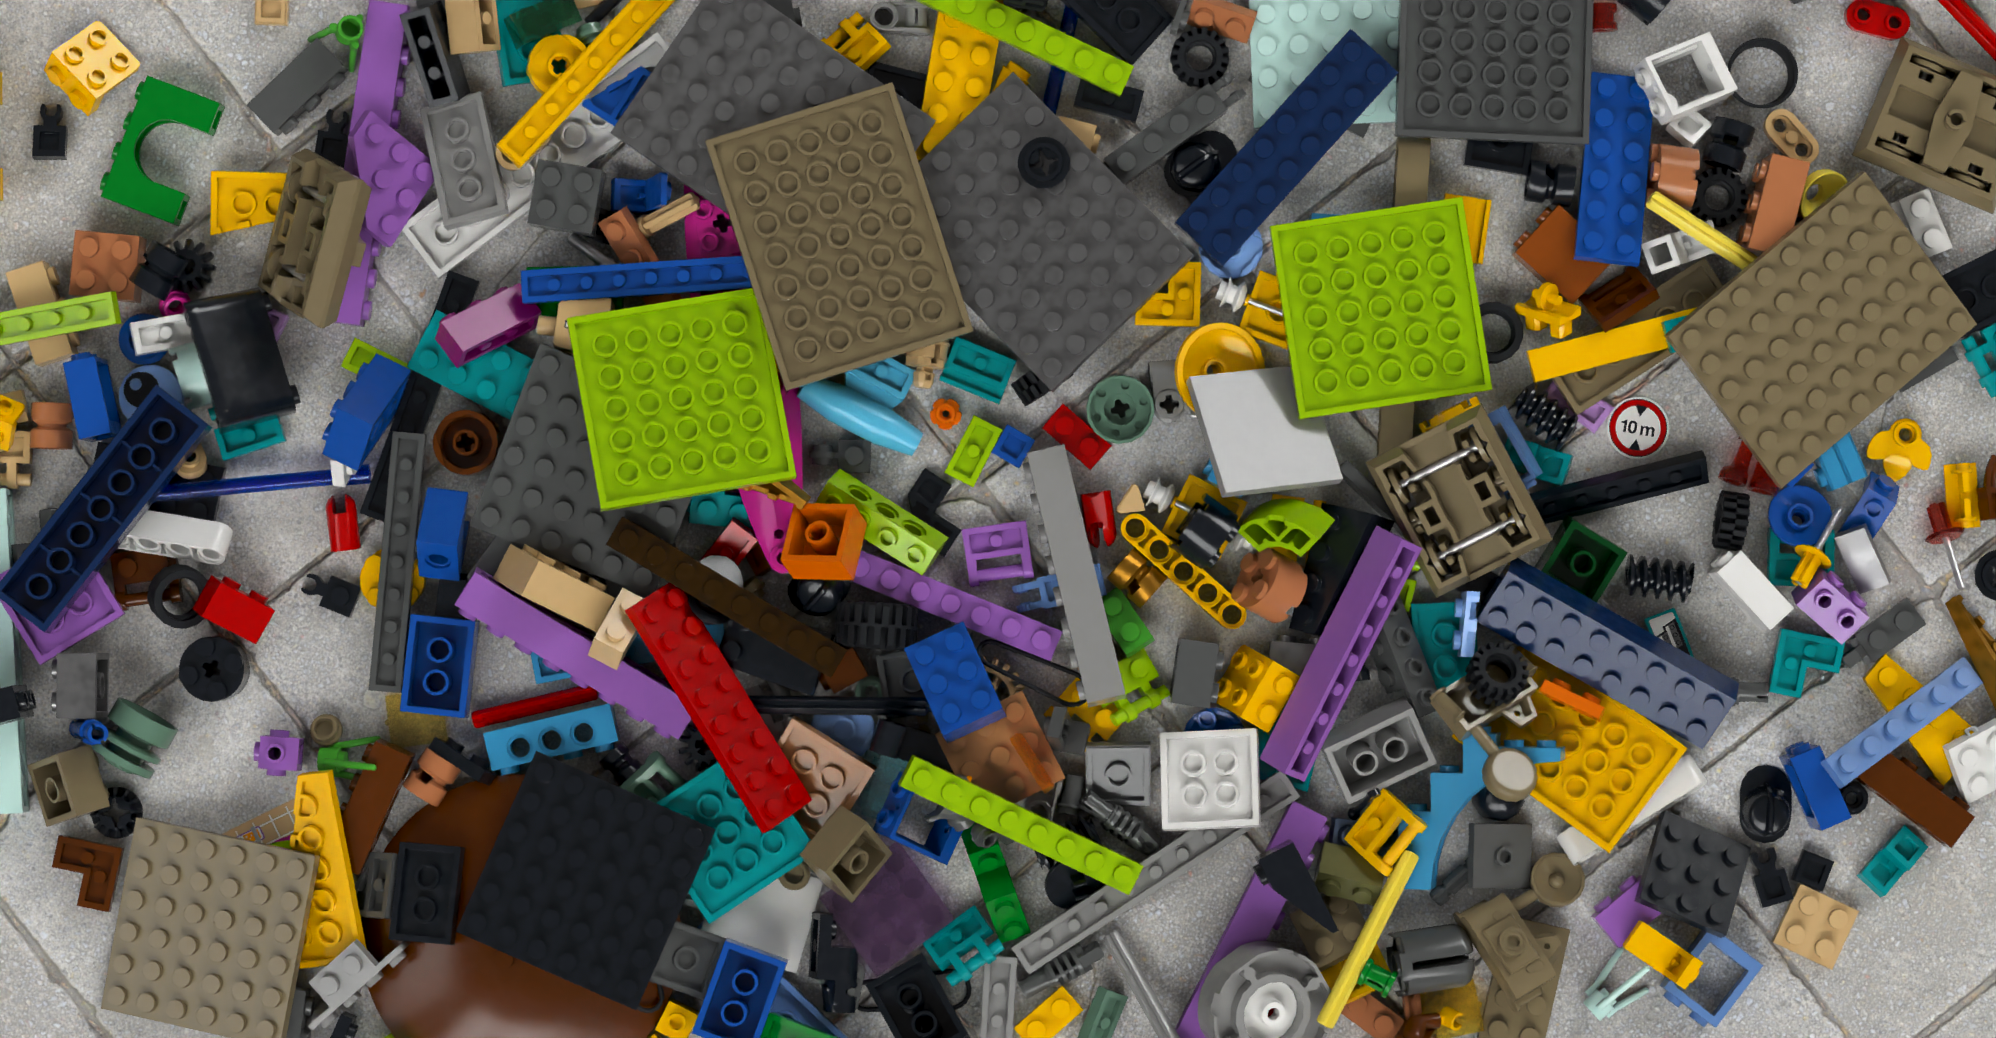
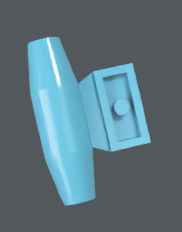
M892 358L845 372V385L823 379L801 386L796 396L828 421L873 444L912 456L923 436L920 430L892 410L905 399L913 382V373L915 371Z

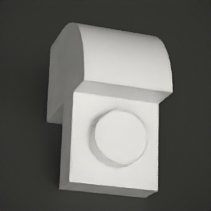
M1712 220L1705 221V223L1715 229ZM1682 230L1641 245L1652 275L1716 253Z

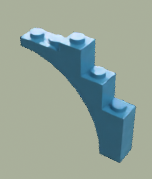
M1491 726L1484 727V730L1499 749L1515 748L1524 752L1532 759L1534 764L1565 760V746H1556V740H1537V746H1524V740L1511 739L1504 740V745H1500V732H1491ZM1472 735L1463 740V771H1459V765H1440V771L1430 772L1431 809H1427V803H1408V808L1424 820L1428 827L1422 834L1418 833L1405 849L1418 855L1419 860L1404 889L1431 890L1436 887L1438 864L1445 839L1459 813L1474 795L1486 787L1482 778V768L1489 756ZM1404 820L1398 825V837L1408 825Z

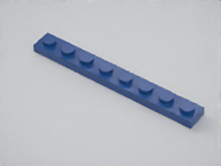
M742 256L521 271L523 304L752 288Z

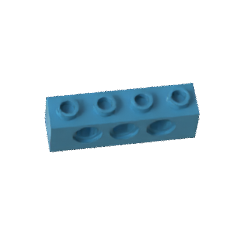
M610 704L483 733L491 770L500 769L501 775L520 771L519 765L531 762L536 751L549 757L563 754L565 761L583 756L582 750L595 747L596 753L615 749L613 742L621 741L614 708ZM581 723L589 724L593 730V736L587 742L579 740L576 735V729ZM551 730L558 732L561 736V744L557 749H550L545 744V735ZM518 738L527 740L530 746L528 754L524 757L516 755L513 750V744Z

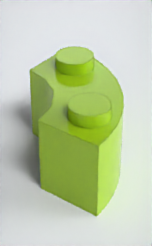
M1275 499L1257 506L1241 523L1238 533L1259 552L1268 547H1282L1292 550L1302 557L1322 537L1335 519L1324 512L1322 508L1295 499Z

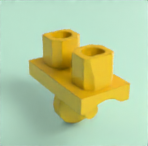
M1546 282L1539 289H1533L1528 301L1516 303L1515 312L1525 316L1526 329L1541 331L1548 327L1547 323H1549L1551 336L1562 339L1572 333V320L1581 316V306L1563 301V297L1559 295L1558 287L1555 284Z

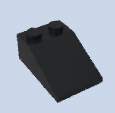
M734 620L728 621L719 649L731 668L814 696L821 676L820 671ZM808 626L833 641L835 635Z
M1287 840L1255 857L1258 864L1253 866V869L1263 886L1269 884L1274 891L1330 932L1335 933L1339 931L1298 850L1291 840Z
M923 953L866 985L895 1038H971Z

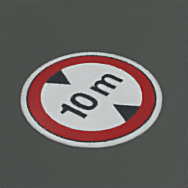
M1630 397L1621 401L1614 407L1608 417L1607 435L1610 443L1617 452L1631 459H1645L1655 455L1663 448L1669 436V420L1664 409L1658 403L1646 397Z

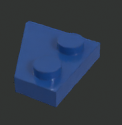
M640 66L630 72L627 77L607 86V89L591 99L584 100L582 106L615 126L652 72Z

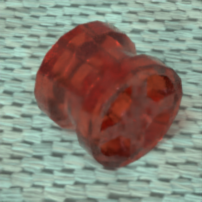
M1593 3V33H1606L1618 30V24L1614 21L1617 4Z

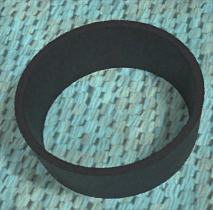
M1770 38L1751 39L1734 51L1728 63L1729 72L1734 60L1740 53L1750 48L1763 47L1776 52L1784 61L1788 73L1787 84L1783 93L1776 100L1763 105L1747 102L1736 91L1733 93V96L1749 107L1762 109L1775 107L1789 98L1796 87L1798 80L1796 60L1791 51L1776 40Z

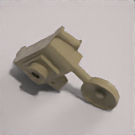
M1514 643L1512 646L1515 648L1512 652L1516 655L1519 652L1517 649L1519 645ZM1524 655L1520 662L1526 660L1528 663L1525 669L1529 670V676L1526 679L1528 681L1519 695L1509 704L1505 705L1503 702L1501 706H1495V701L1493 700L1488 705L1484 703L1486 699L1484 696L1478 700L1474 697L1477 694V690L1475 689L1470 692L1468 686L1471 682H1466L1465 676L1446 688L1438 689L1429 698L1431 700L1430 704L1459 741L1472 735L1489 757L1485 760L1482 768L1483 782L1495 797L1507 802H1518L1530 795L1537 783V769L1532 759L1524 752L1515 748L1499 749L1484 730V727L1503 716L1522 729L1538 716L1531 699L1539 687L1532 679L1538 666H1534ZM1496 665L1486 666V672L1493 680L1500 683L1508 681V676L1503 669Z
M1552 852L1542 856L1533 865L1530 872L1531 889L1511 901L1504 893H1501L1489 901L1484 899L1461 913H1453L1457 925L1466 931L1473 945L1506 994L1509 1006L1516 1013L1520 1011L1521 1006L1544 993L1543 985L1556 976L1552 965L1563 952L1562 943L1557 935L1545 933L1533 936L1518 911L1536 900L1549 907L1562 908L1568 906L1580 897L1585 886V875L1581 865L1578 863V865L1574 866L1564 853ZM1545 944L1549 946L1548 950L1544 948Z

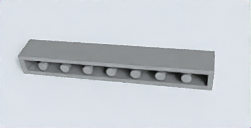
M1057 445L1026 453L1028 462L1022 465L1026 481H1033L1036 493L1030 494L1034 513L1041 512L1043 520L1042 525H1037L1041 543H1048L1051 555L1045 556L1049 576L1056 574L1059 585L1053 588L1057 607L1064 606L1066 618H1062L1060 621L1064 637H1071L1074 649L1068 650L1072 669L1079 668L1081 680L1075 682L1080 701L1086 699L1088 708L1126 699L1065 445Z

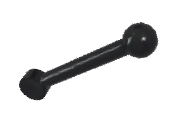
M1379 788L1369 791L1367 793L1368 796L1358 806L1350 808L1347 813L1348 817L1352 820L1358 819L1360 812L1373 799L1381 795Z

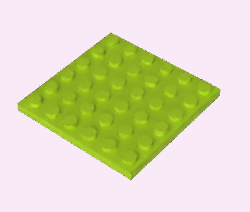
M1462 197L1269 226L1299 420L1492 390Z
M752 288L567 318L601 512L796 479L797 475L775 358Z

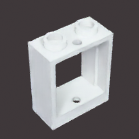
M1710 32L1648 56L1633 68L1636 82L1644 90L1649 100L1651 113L1658 118L1661 126L1726 100L1738 90ZM1691 54L1710 94L1674 109L1655 68Z

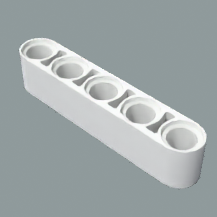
M147 510L118 548L218 565L225 561L233 530L228 525L216 521Z
M1690 754L1679 760L1623 837L1708 783V780ZM1573 826L1556 838L1574 866L1603 850Z

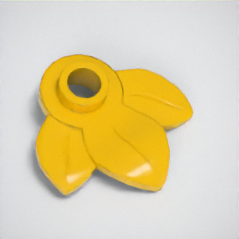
M1908 418L1895 421L1888 431L1876 433L1870 440L1866 450L1867 458L1873 460L1883 459L1884 472L1894 482L1903 478L1912 466L1921 470H1928L1932 454L1930 447L1921 439L1922 432L1920 426L1914 420ZM1903 428L1907 429L1910 433V437L1906 441L1901 440L1899 437V432Z

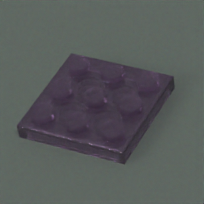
M897 842L888 847L893 854L852 903L831 889L819 898L829 913L833 914L837 924L876 977L955 919L903 846Z

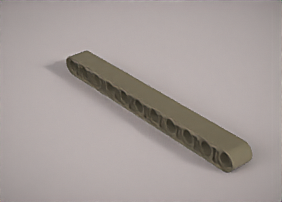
M1397 137L1392 207L1427 202L1431 150L1430 138ZM1415 402L1379 407L1376 457L1412 439ZM1396 463L1388 467V468L1394 467V468L1398 471V473L1400 474V471H1399V469H1398Z

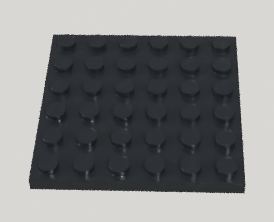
M536 751L456 932L637 1010L716 829Z

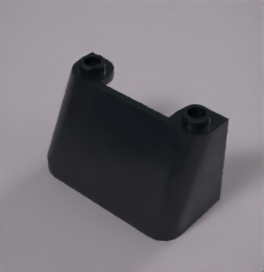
M259 287L183 303V314L187 326L191 327L190 334L194 340L211 396L212 406L215 407L214 410L217 417L215 419L220 434L296 413L295 404L301 403L296 385H289L268 316V311H272L269 295L267 292L261 293Z

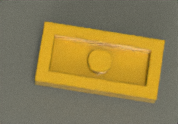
M1062 985L1013 1028L1021 1038H1052L1079 1015L1083 1008Z

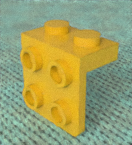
M95 21L52 51L44 71L47 73L49 80L54 85L59 86L69 96L71 103L77 109H81L87 116H90L98 109L106 93L138 71L140 62L102 22Z
M1242 645L1233 654L1229 667L1223 677L1217 682L1219 684L1217 704L1269 733L1291 696L1300 676L1254 649Z

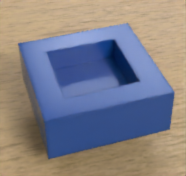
M1007 424L991 453L1020 468L1027 456L1026 453H1029L1035 440Z

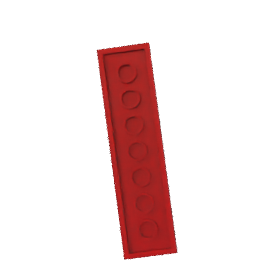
M668 582L626 609L625 612L762 834L770 831L812 801V798L704 623L691 611L688 597L684 591Z

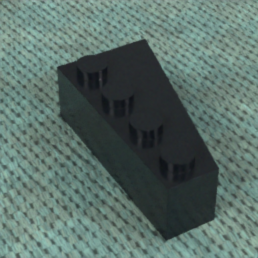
M1326 503L1321 504L1324 512L1329 514L1335 521L1309 550L1304 573L1307 574L1308 578L1306 592L1297 608L1294 607L1289 628L1321 637L1376 525L1391 531L1395 521L1367 512Z

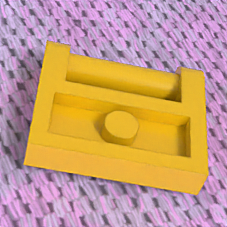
M1383 788L1380 791L1381 795L1372 801L1344 837V840L1375 869L1388 877L1394 870V863L1418 833L1422 834L1428 825L1389 790ZM1402 820H1404L1408 824L1383 857L1378 855L1377 852Z

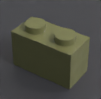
M1324 841L1317 860L1314 883L1318 891L1327 896H1336L1355 901L1359 904L1374 906L1382 889L1384 875L1375 869L1354 848Z

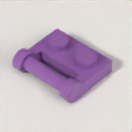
M1026 520L962 529L970 587L980 586L979 583L1022 576H1024V579L1034 578ZM1021 554L1022 564L977 570L976 560Z

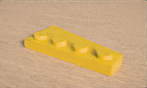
M212 170L210 236L274 222L287 173Z
M1886 654L1880 657L1862 678L1886 712L1892 710L1923 687L1921 683ZM1950 708L1908 739L1919 758L1934 775L1935 780L1943 786L1953 775L1942 746L1964 735V730L1971 727Z

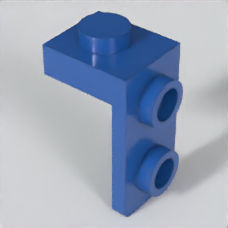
M660 172L647 180L613 178L611 180V212H617L627 206L631 213L649 214L665 206L667 201L670 200L672 192L671 182L668 181V174Z
M1871 471L1864 482L1862 496L1837 533L1866 523L1873 539L1897 504L1900 486L1896 485L1890 477L1878 475Z

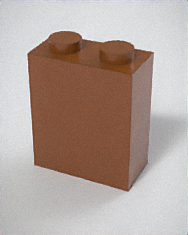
M1560 205L1556 206L1553 210L1547 207L1535 220L1539 226L1531 234L1526 230L1514 242L1513 245L1517 249L1512 256L1542 283L1549 282L1555 284L1558 287L1559 295L1563 297V301L1574 304L1610 264L1573 260L1577 220Z

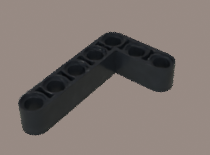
M879 718L869 748L870 751L907 761L910 760L913 754L954 774L934 734L885 718Z

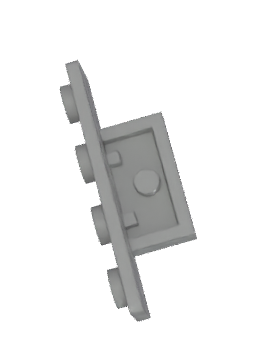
M356 939L315 975L308 983L329 1007L308 1025L311 1031L319 1024L326 1028L339 1016L335 1011L343 1004L348 1008L362 996L358 990L364 984L371 988L384 976L380 971L388 963L393 968L407 956L404 949L411 942L403 941L382 961L378 962L365 946Z

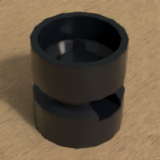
M1716 116L1710 131L1713 141L1706 143L1701 158L1702 162L1713 167H1722L1724 170L1730 169L1734 173H1741L1747 157L1743 150L1746 147H1750L1755 128L1738 120ZM1723 138L1735 141V146L1722 142Z
M1531 159L1528 176H1526L1524 201L1543 203L1546 199H1549L1551 205L1570 207L1576 183V166L1558 163L1555 167H1551L1549 162Z
M152 240L143 255L146 262L137 264L129 280L149 294L165 301L174 288L172 279L180 278L189 261L165 245Z

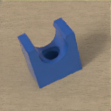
M427 487L416 540L420 577L452 581L460 580L470 531V521H465L468 492Z

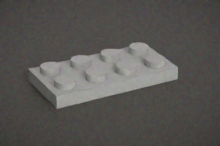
M479 91L466 95L458 101L431 108L429 106L420 108L440 211L446 230L508 214L509 210L499 163L496 159L485 97L482 92Z

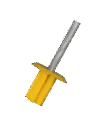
M1835 509L1815 547L1806 544L1795 546V552L1801 558L1790 577L1792 579L1791 582L1795 586L1799 585L1806 589L1819 566L1822 569H1829L1832 566L1828 556L1821 549L1843 512L1841 509Z

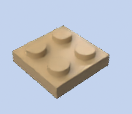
M1798 883L1793 893L1794 899L1790 900L1771 942L1832 970L1859 911Z

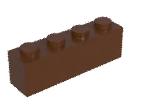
M381 738L376 740L374 745L368 744L361 761L368 764H375L377 769L375 771L362 770L361 774L356 772L348 788L349 791L353 792L348 804L343 802L340 806L352 873L356 875L363 873L364 865L370 852H373L416 755Z
M1889 753L1855 778L1945 847L1952 848L1975 818L1968 812L1970 806L1955 795L1952 799L1941 792L1944 789L1942 784L1930 776L1925 780L1916 773L1918 767L1903 756L1899 760Z

